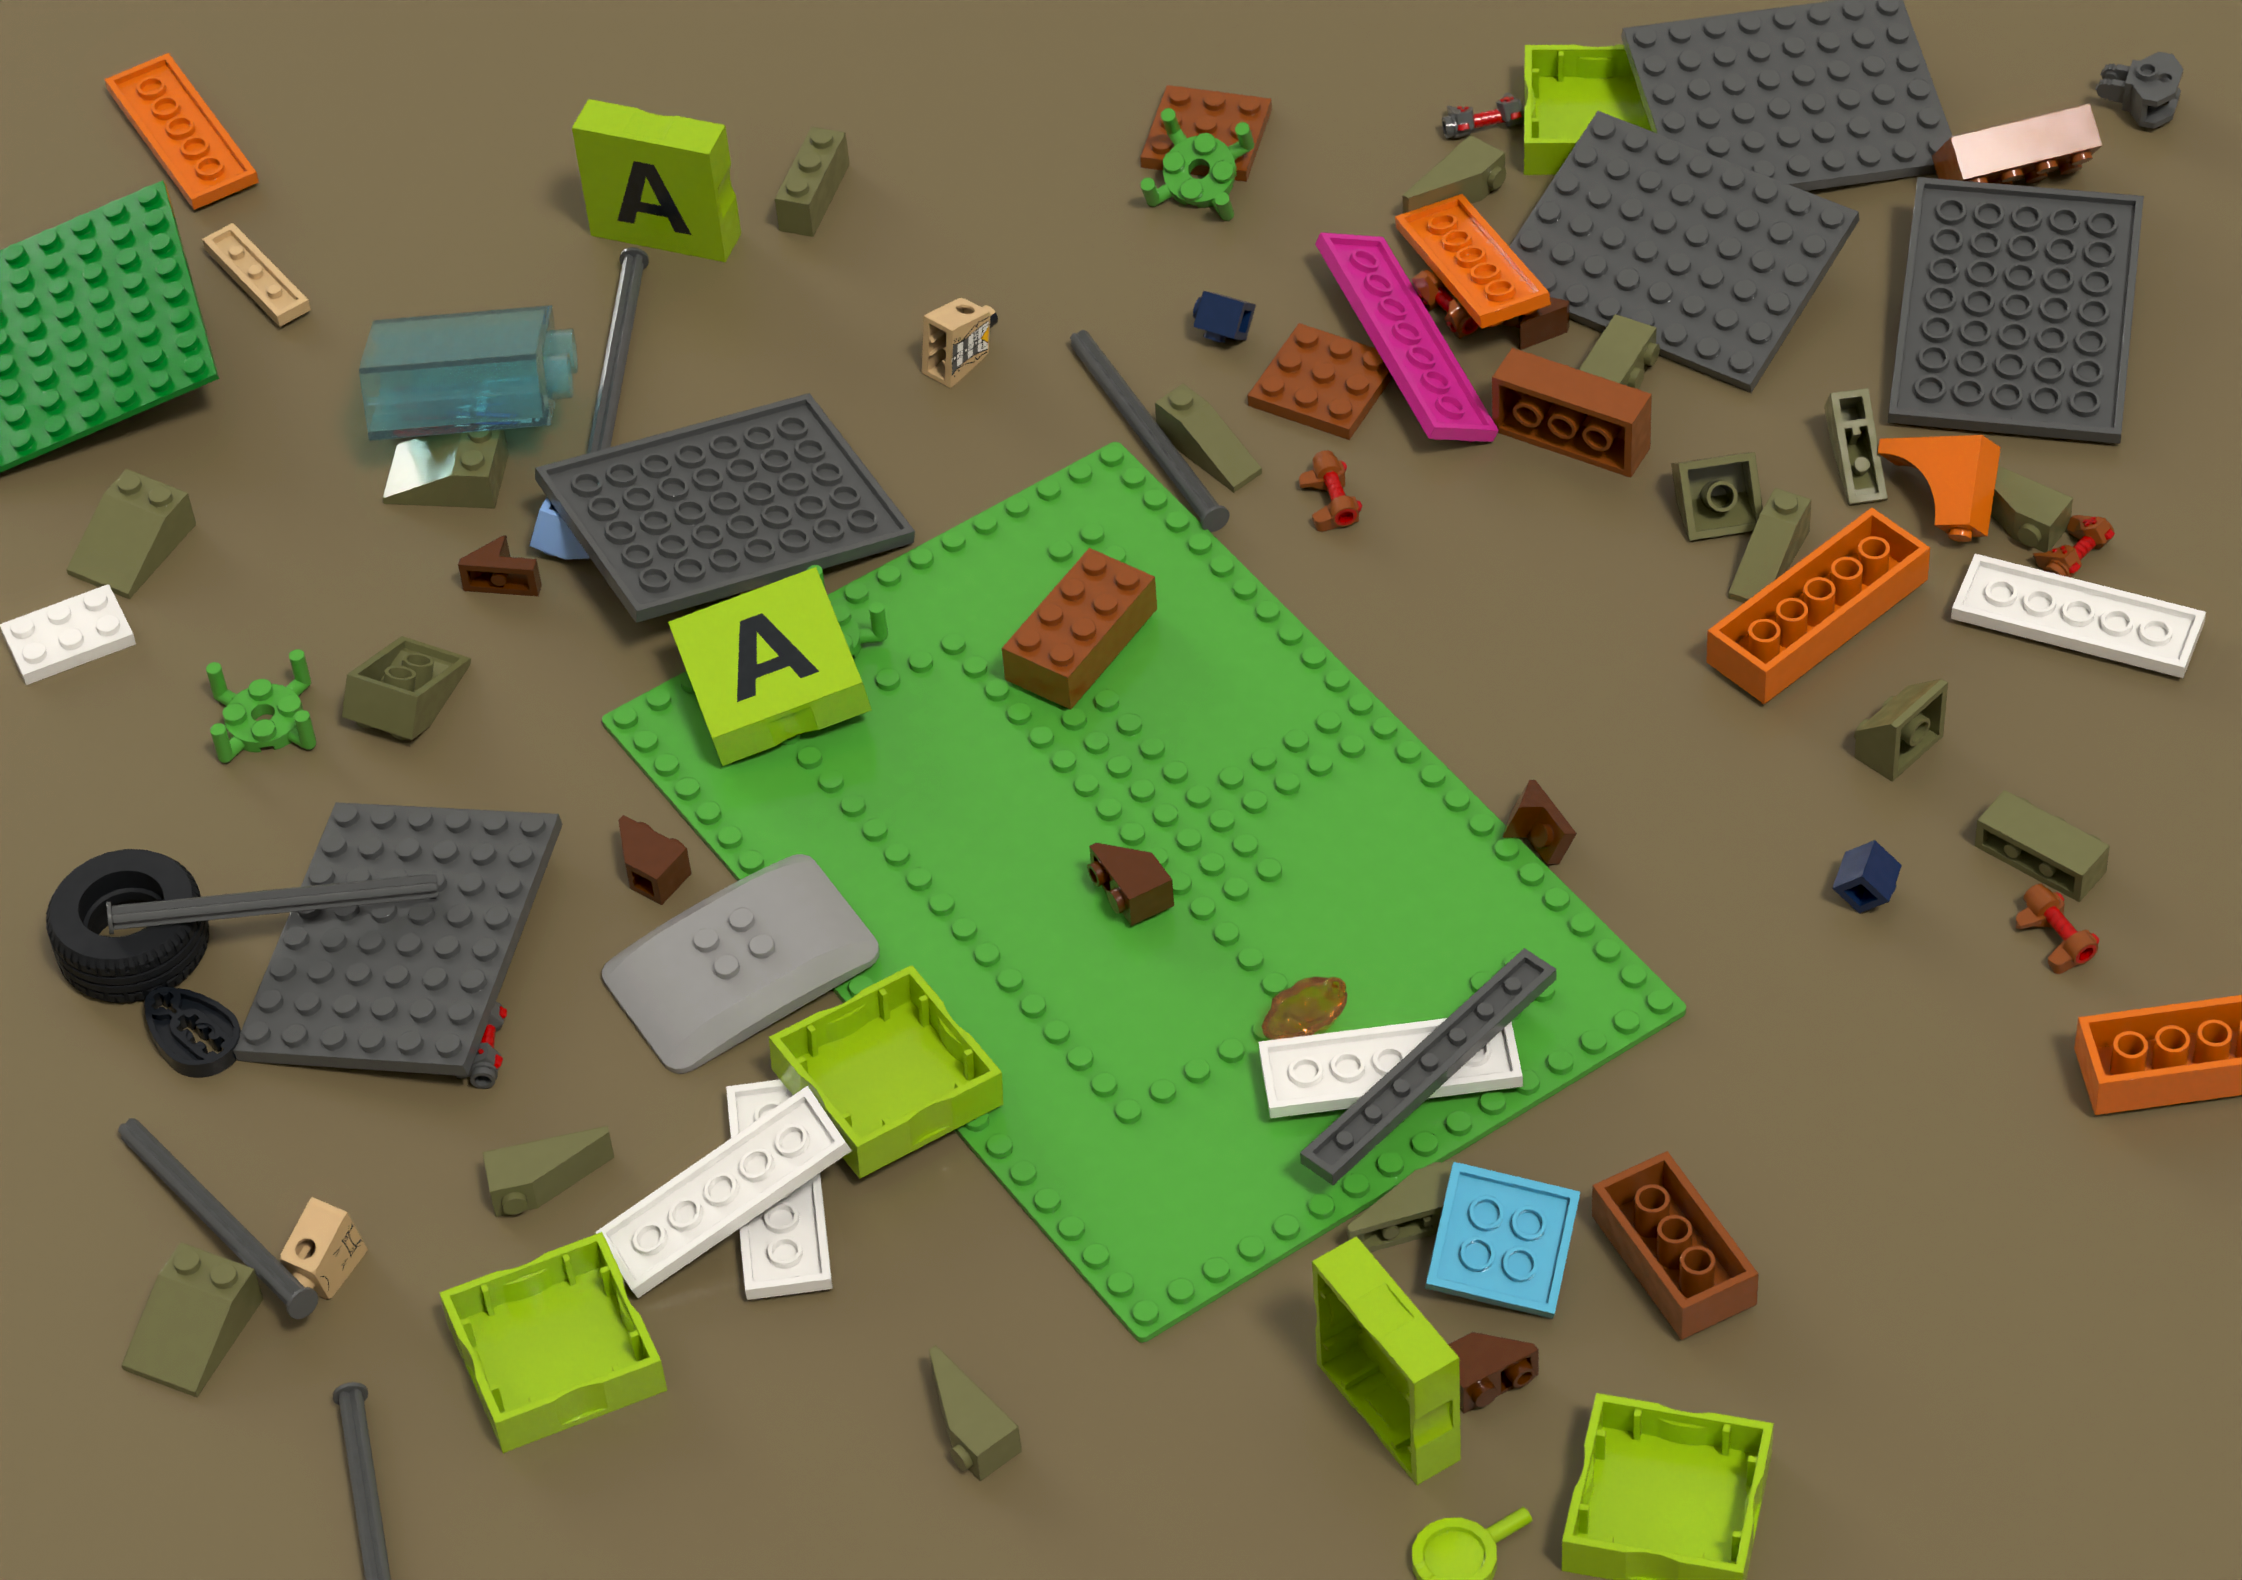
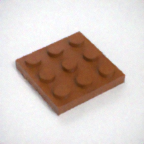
M1167 85L1140 157L1141 168L1163 171V159L1175 145L1167 135L1161 118V112L1166 108H1171L1175 111L1179 126L1187 138L1198 136L1202 133H1209L1214 138L1222 141L1227 147L1238 141L1235 132L1236 125L1240 122L1247 123L1254 140V148L1235 160L1237 167L1235 180L1247 182L1272 111L1271 98ZM1198 165L1192 169L1191 174L1207 176L1210 168L1205 165Z
M1299 323L1249 392L1248 406L1350 440L1393 377L1376 348Z

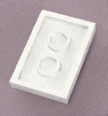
M109 584L0 624L2 635L26 685L136 645L134 634Z

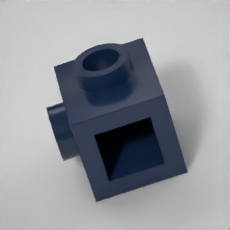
M1203 291L1202 297H1199L1194 305L1193 318H1195L1193 327L1205 330V338L1222 343L1226 342L1227 337L1246 340L1256 304L1215 292Z
M1873 840L1844 853L1832 889L1860 914L1890 901L1891 895L1896 889V881L1902 865L1876 840Z

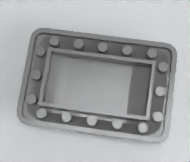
M796 854L729 885L649 932L611 958L602 969V978L609 992L662 1064L670 1072L681 1074L698 1068L871 967L879 958L880 948L876 938L815 860L807 855Z

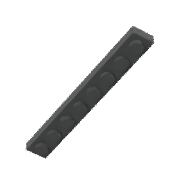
M1527 949L1521 950L1301 1151V1164L1331 1185H1334L1557 980V969Z

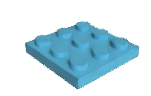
M1453 1161L1425 1289L1553 1319L1580 1191Z

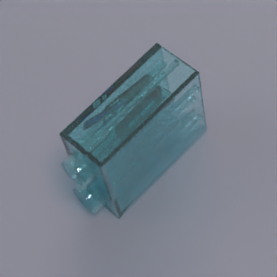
M552 305L373 320L359 366L369 441L551 426L556 399L573 398L572 374L578 371L577 347L573 328L555 330Z

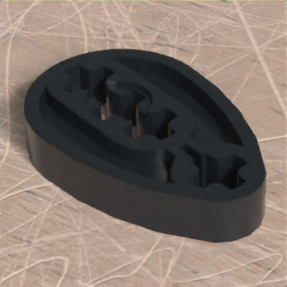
M158 987L146 996L144 1001L145 1015L153 1042L162 1058L176 1072L193 1078L210 1077L225 1071L236 1062L237 1058L233 1050L240 1039L241 1029L236 1016L229 1009L203 994L181 988ZM172 1006L173 1012L170 1009H165L164 1007L168 1008ZM197 1028L199 1037L204 1041L210 1040L211 1046L216 1052L211 1051L208 1053L206 1044L201 1041L196 1043L194 1035L189 1029L194 1030Z

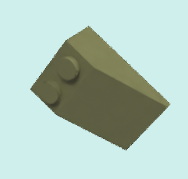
M503 423L455 424L397 444L382 498L383 503L495 509L509 455Z
M125 469L103 494L66 569L68 575L97 587L109 584L113 593L130 599L196 525L188 493Z
M401 636L347 674L342 717L356 721L357 725L364 728H377L389 732L397 739L413 740L431 726L469 668L471 658Z
M180 1242L158 1274L123 1360V1370L198 1397L263 1301L255 1269Z

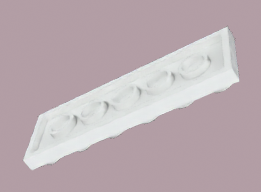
M1975 554L1951 612V619L2180 678H2184L2206 617L2205 611Z
M1447 1018L1258 1042L1270 1118L1349 1109ZM1512 1022L1502 1029L1429 1098L1523 1087V1075Z
M781 1080L726 1086L731 1138L793 1096ZM820 1172L739 1228L747 1300L833 1289Z
M806 1086L595 1233L603 1232L622 1276L637 1298H640L852 1150L812 1091Z

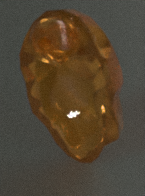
M1310 977L1302 979L1291 988L1280 992L1272 998L1271 1009L1263 1021L1262 1030L1265 1037L1269 1040L1308 1036L1315 1035L1320 1030L1330 1028L1340 1017L1347 1004L1348 994L1345 982L1339 977Z

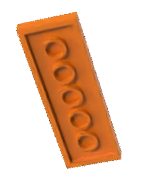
M169 53L104 79L108 92L193 210L259 183L256 170Z
M1463 194L1395 216L1397 230L1481 329L1498 326L1503 321L1520 315H1529L1535 313L1538 309L1551 305L1549 291Z

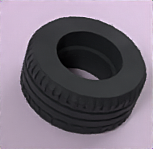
M124 849L107 852L91 858L76 867L59 884L49 901L46 912L47 933L57 964L64 978L72 987L83 992V994L114 1003L144 1001L146 996L158 987H176L181 984L195 970L205 954L210 935L208 921L149 926L134 934L121 937H107L99 934L108 926L106 902L111 901L112 906L201 897L198 885L192 874L178 861L166 855L143 849Z

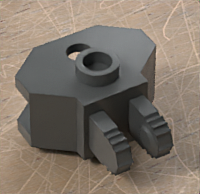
M2157 52L2140 61L2133 59L2131 66L2115 65L2114 63L2105 65L2100 74L2102 79H2100L2095 89L2098 96L2105 100L2109 99V101L2123 103L2122 110L2130 112L2141 127L2155 129L2173 120L2181 94L2178 86L2183 75V67L2173 54Z

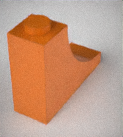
M1983 435L1880 439L1879 455L1896 466L1913 467L1922 472L1929 483L1934 497V525L1946 532L1949 539L1959 542H1970L1972 537H1988L2001 447Z

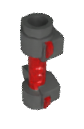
M1505 93L1496 102L1497 109L1474 114L1473 108L1469 106L1452 107L1448 105V116L1442 117L1444 135L1446 138L1453 137L1455 139L1469 136L1472 129L1504 122L1507 127L1524 124L1522 103L1520 99H1516L1511 93Z
M498 1002L495 1003L491 1010L490 1019L468 1076L454 1075L458 1079L470 1077L471 1084L477 1088L486 1089L492 1087L498 1077V1069L503 1062L501 1054L494 1049L495 1032L500 1030L504 1024L507 1009Z

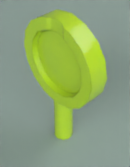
M1521 1507L1486 1529L1479 1523L1462 1517L1443 1518L1428 1524L1418 1533L1412 1546V1567L1416 1579L1493 1580L1497 1571L1496 1543L1530 1524L1532 1517L1525 1507Z

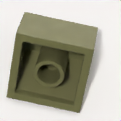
M1743 452L1671 463L1676 502L1688 541L1754 530L1759 515L1763 510L1755 452Z
M1943 679L1908 685L1898 695L1889 697L1882 705L1881 710L1872 718L1864 719L1858 725L1854 734L1856 739L1854 758L1893 782L1943 737L1948 682Z

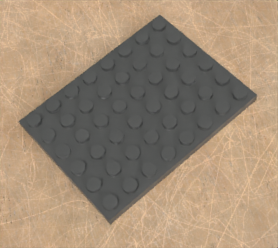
M1833 0L1626 27L1622 30L1621 39L1652 132L1804 191L1936 173L1932 155L1953 137L1903 0Z
M1597 111L1509 247L1549 291L1550 297L1569 301L1570 320L1602 333L1615 314L1657 327L1656 344L1660 345L1659 356L1752 393L1860 219L1859 212Z
M1918 177L1888 423L2120 444L2144 196Z
M810 393L535 468L536 482L636 623L766 586L806 571L812 565H819L822 569L908 545L914 543L915 530Z
M336 802L301 887L435 874L438 878L439 894L436 898L290 912L240 1032L238 1044L233 1050L237 1060L468 1076L490 1019L491 1010L496 1003L563 824L559 814Z

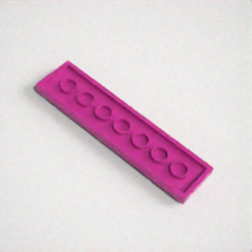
M1320 232L1315 243L1316 247L1427 437L1435 440L1493 442L1499 431L1384 237Z

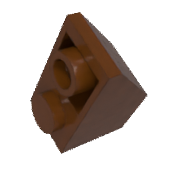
M623 815L618 821L630 889L663 905L692 874L687 848L675 838L669 839L657 833L648 824L636 822Z
M1094 843L1089 846L1091 863L1087 865L1091 880L1097 887L1102 885L1107 892L1112 909L1117 914L1122 913L1131 926L1174 906L1172 878L1153 853L1102 843Z
M1471 1332L1448 1344L1459 1357L1460 1410L1463 1414L1476 1407L1489 1405L1497 1396L1513 1388H1521L1539 1375V1350L1533 1343Z

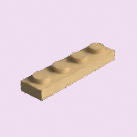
M234 223L202 239L204 250L279 327L311 311L309 300Z

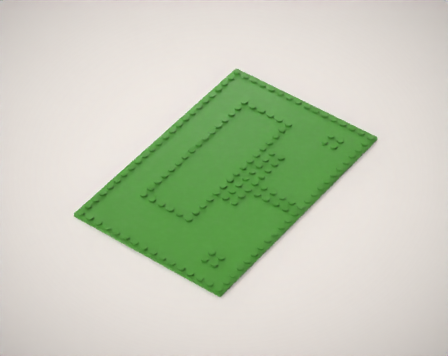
M1112 442L828 594L832 606L844 605L850 609L851 615L856 619L860 628L871 627L869 605L878 601L882 602L885 606L888 628L887 639L882 642L861 644L859 654L856 658L855 655L852 656L862 679L872 709L871 711L820 730L795 735L775 747L722 766L687 671L608 712L602 717L604 728L737 881L792 855L803 854L815 860L876 938L880 948L879 958L871 967L832 989L843 1003L853 998L861 990L913 965L944 1002L951 1018L975 1039L1002 1072L1004 1104L954 1131L1131 1335L1141 1343L1153 1339L1369 1208L1415 1170L1424 1168L1431 1163H1442L1686 1014V1004L1519 838H1504L1503 833L1506 825L1208 529L1204 530L1201 527L1200 521L1119 442ZM1091 548L1155 576L1157 610L1070 710L1005 680L1002 647L1083 554ZM1094 843H1102L1153 853L1172 878L1174 906L1131 926L1122 913L1117 914L1112 909L1107 892L1102 885L1097 887L1091 880L1087 865L1091 863L1089 846ZM1524 948L1557 969V980L1511 1021L1523 1075V1087L1426 1099L1334 1185H1331L1301 1164L1300 1152L1347 1109L1270 1118L1258 1042L1448 1018Z

